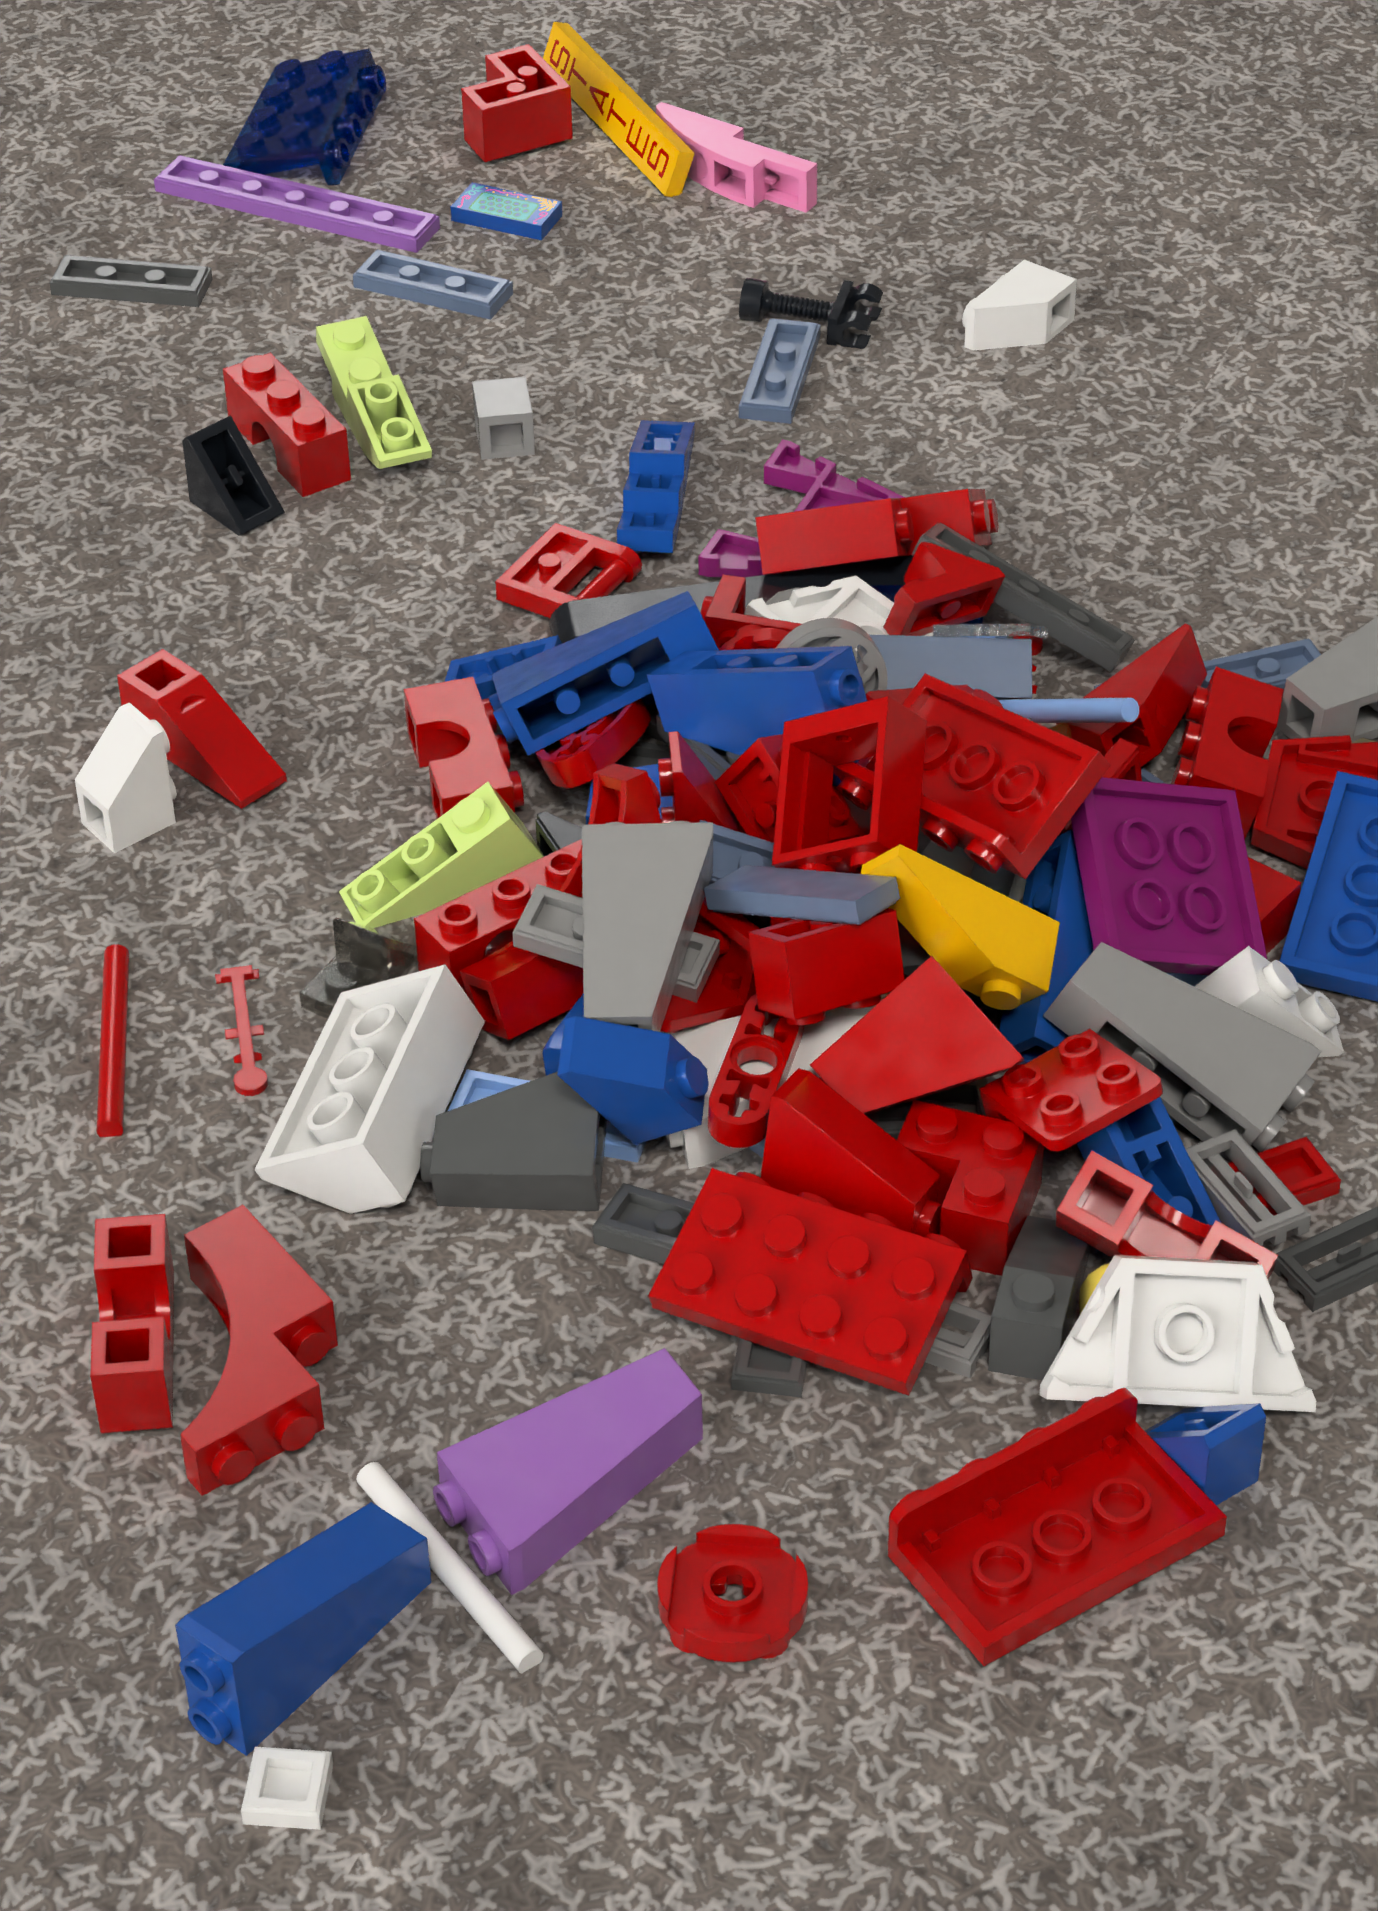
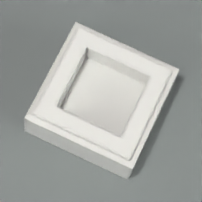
M255 1747L241 1808L243 1824L321 1830L333 1769L332 1752Z

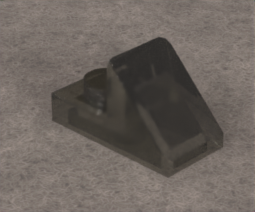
M336 917L333 920L336 956L299 992L301 1008L328 1019L341 992L407 975L418 963L416 945L377 929Z

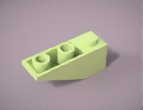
M487 782L422 831L412 836L407 842L369 870L359 875L354 881L341 889L339 893L359 929L365 931L424 914L544 856L524 823L490 783Z

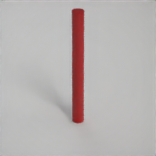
M119 944L110 945L104 951L96 1129L99 1137H113L123 1134L129 950Z

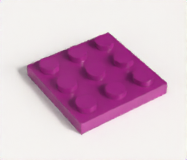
M1102 777L1071 818L1094 950L1103 942L1163 972L1210 975L1248 946L1267 959L1235 790Z

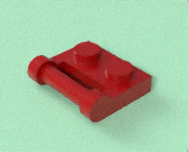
M554 523L495 581L496 600L550 618L555 609L563 603L609 596L623 581L629 583L642 570V562L639 555L627 546ZM594 566L604 568L576 597L567 594Z

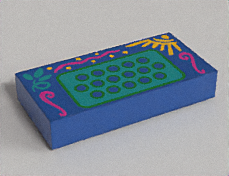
M473 182L450 206L451 221L537 240H543L563 216L562 201Z

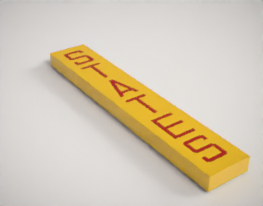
M553 22L543 59L571 86V98L664 196L673 197L680 195L695 155L694 152L568 23Z

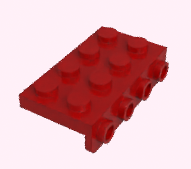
M926 673L902 703L903 706L927 720L919 820L921 831L932 842L946 851L953 852L956 846L963 848L965 853L975 863L994 874L1000 868H1004L1026 879L1111 766L1100 751ZM876 756L861 759L857 763L852 761L834 766V773L841 780L837 786L838 791L846 799L863 810H868L872 805Z
M712 1168L648 1296L652 1307L656 1310L909 1396L956 1293L966 1292L973 1277L967 1251L961 1249L957 1243L945 1236L933 1233L926 1234L924 1237L898 1229L894 1223L878 1214L863 1213L861 1216L834 1208L826 1199L813 1193L801 1192L798 1195L772 1188L764 1179L748 1172H737L735 1175Z
M1120 1388L1105 1397L1092 1398L1085 1402L1076 1412L1045 1428L1038 1427L1030 1430L1018 1442L987 1458L972 1460L958 1473L925 1490H915L907 1494L891 1511L889 1515L888 1557L983 1666L988 1665L1225 1535L1227 1516L1136 1422L1138 1400L1127 1388Z

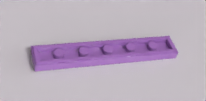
M181 155L173 160L154 179L156 192L415 253L440 229L439 216L436 214Z

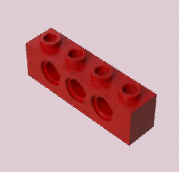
M582 839L414 918L418 970L422 971L446 964L466 993L459 970L484 959L513 940V931L537 884L560 890L577 859L582 846Z

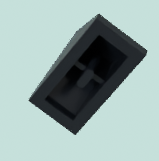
M231 415L182 440L190 502L238 536L285 513Z

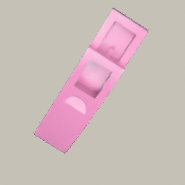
M663 102L656 105V114L695 154L688 173V177L717 194L752 208L765 199L807 213L817 204V163L745 141L742 127Z

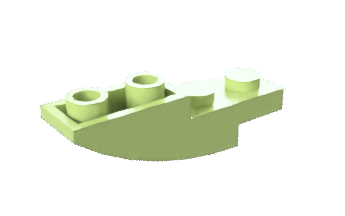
M367 316L316 326V342L332 378L333 397L363 453L377 468L383 469L432 458V449L399 374L392 375Z

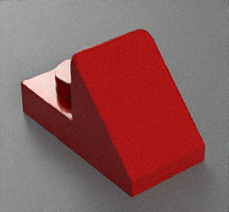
M921 542L905 573V585L896 593L894 605L883 628L889 635L922 636L986 616L1005 575L996 566L929 542Z

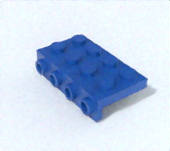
M1337 771L1279 961L1290 970L1299 984L1378 1002V780Z

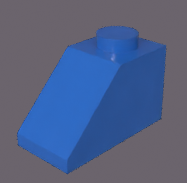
M579 1016L565 1019L557 1075L634 1145L702 1125L704 1097L709 1085L707 1068L671 1034Z

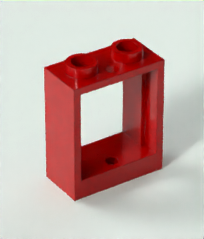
M886 696L784 722L772 865L776 868L861 874L863 864L899 844L917 852L927 720L891 697ZM876 756L870 834L828 843L834 766Z

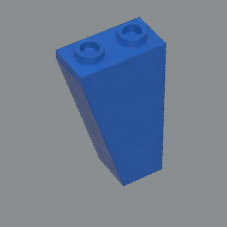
M686 591L491 674L497 692L488 698L494 709L493 714L508 743L510 744L519 739L529 756L652 693L647 675L683 652L719 649L689 591Z
M852 646L685 651L647 675L664 732L678 731L683 738L707 744L708 746L740 756L758 738L783 734L784 722L867 701ZM833 772L832 785L837 787L841 780Z
M1072 830L1057 836L1026 879L1022 904L1060 922L1049 991L1015 1009L1003 1010L999 1031L1023 1056L1024 1061L1019 1065L1025 1064L1055 1048L1064 1039L1069 1037L1043 1015L1094 951Z
M370 1502L185 1615L175 1624L181 1656L179 1666L184 1676L189 1703L188 1718L195 1730L212 1744L219 1745L222 1741H226L246 1756L252 1752L255 1747L431 1583L427 1537Z

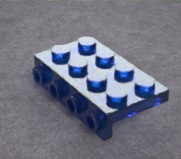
M370 49L348 53L334 50L323 54L318 59L300 62L298 59H290L278 64L273 69L223 165L266 175L319 164L327 185H339L347 168L350 166L351 159L359 143L362 141L371 118H373L383 94L386 92L384 71L381 66L375 64Z

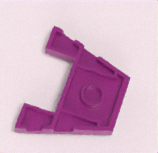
M782 439L764 464V484L806 494L794 512L888 498H905L864 477L857 479L856 483L836 473V463L822 456L813 462L800 455L799 445ZM718 529L698 556L699 575L706 577H722L723 574L737 577L763 575L758 538Z

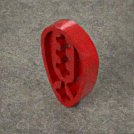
M642 698L535 753L549 780L555 786L567 789L574 788L593 780L594 772L616 763L645 732L651 721V716Z

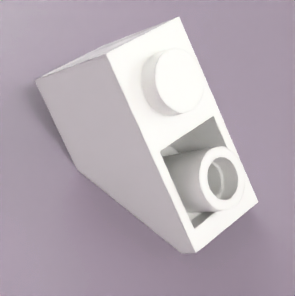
M1023 260L966 305L962 318V323L965 327L964 347L974 351L1046 344L1074 321L1077 279Z
M130 702L118 708L75 778L81 823L114 853L176 823L173 800L176 799L177 792L168 770L166 755L170 751L168 736L157 720H149Z
M1250 946L1243 949L1194 986L1313 1044L1322 1051L1318 1057L1340 1056L1344 1053L1336 1026L1340 1023V1017L1332 1002L1319 991L1313 994L1296 981L1293 974L1283 963L1278 960L1268 961Z

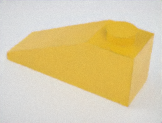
M901 844L862 865L861 874L897 878L900 899L888 908L896 910L897 919L924 950L930 956H933L960 988L979 996L985 1005L1000 1010H1011L1049 991L1060 922Z

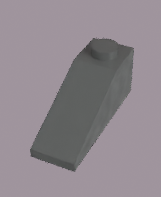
M1027 1216L1008 1257L991 1316L988 1371L1043 1380L1071 1331L1091 1245L1057 1227L1056 1220Z

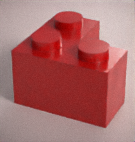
M530 44L485 55L487 82L461 88L464 140L484 162L573 138L571 86Z
M887 908L860 925L770 917L771 926L748 932L758 1009L785 1017L786 1023L790 1025L818 1023L826 1018L825 1011L841 1006L849 1009H858L877 1005L881 1001V994L893 991L905 980L897 912L893 909Z
M914 1100L897 1141L941 1175L937 1202L942 1204L940 1235L951 1239L961 1249L967 1251L971 1269L1002 1276L1004 1266L1027 1216L1030 1215L1042 1184L1044 1146L1011 1121Z

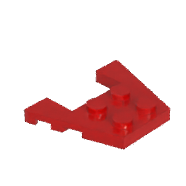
M1350 735L1272 740L1268 758L1270 760V767L1264 798L1255 817L1251 844L1308 869L1337 771L1378 780V742L1351 743Z

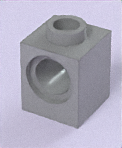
M526 376L472 381L474 420L481 460L535 455L533 411Z

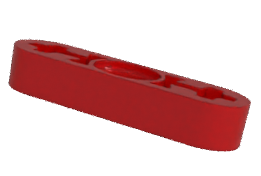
M757 994L751 996L745 1005L709 1097V1133L717 1142L733 1148L750 1147L765 1138L771 1096L786 1081L804 1031V1025H790L786 1023L785 1017L759 1010ZM779 1018L774 1029V1038L764 1035V1026L769 1025L772 1019ZM761 1060L772 1065L774 1069L766 1074L754 1075L743 1071L739 1066L747 1061ZM740 1097L749 1100V1110H745L741 1117H736L735 1114L739 1106Z

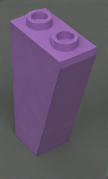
M663 1348L438 1451L437 1461L440 1484L433 1487L437 1508L449 1526L453 1527L460 1523L469 1535V1548L480 1571L485 1576L496 1573L510 1594L513 1595L530 1585L703 1439L702 1394L669 1352Z

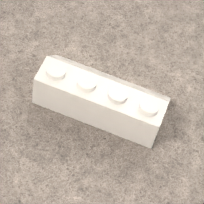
M446 964L340 993L255 1167L256 1173L262 1180L349 1214L379 1207L390 1208L406 1201L420 1169L423 1142H433L436 1115L444 1113L451 1102L457 1083L467 1061L472 1055L473 1047L485 1023V1020Z

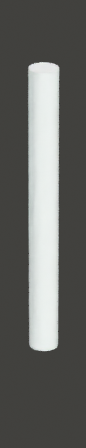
M371 1462L365 1465L357 1475V1483L378 1507L427 1537L431 1570L519 1673L522 1674L541 1663L543 1652L386 1470L378 1462Z

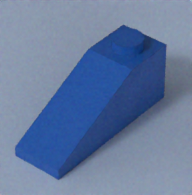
M1160 1097L1077 1143L1085 1161L1092 1150L1153 1184L1154 1193L1181 1213L1208 1225H1213L1215 1220L1221 1223Z

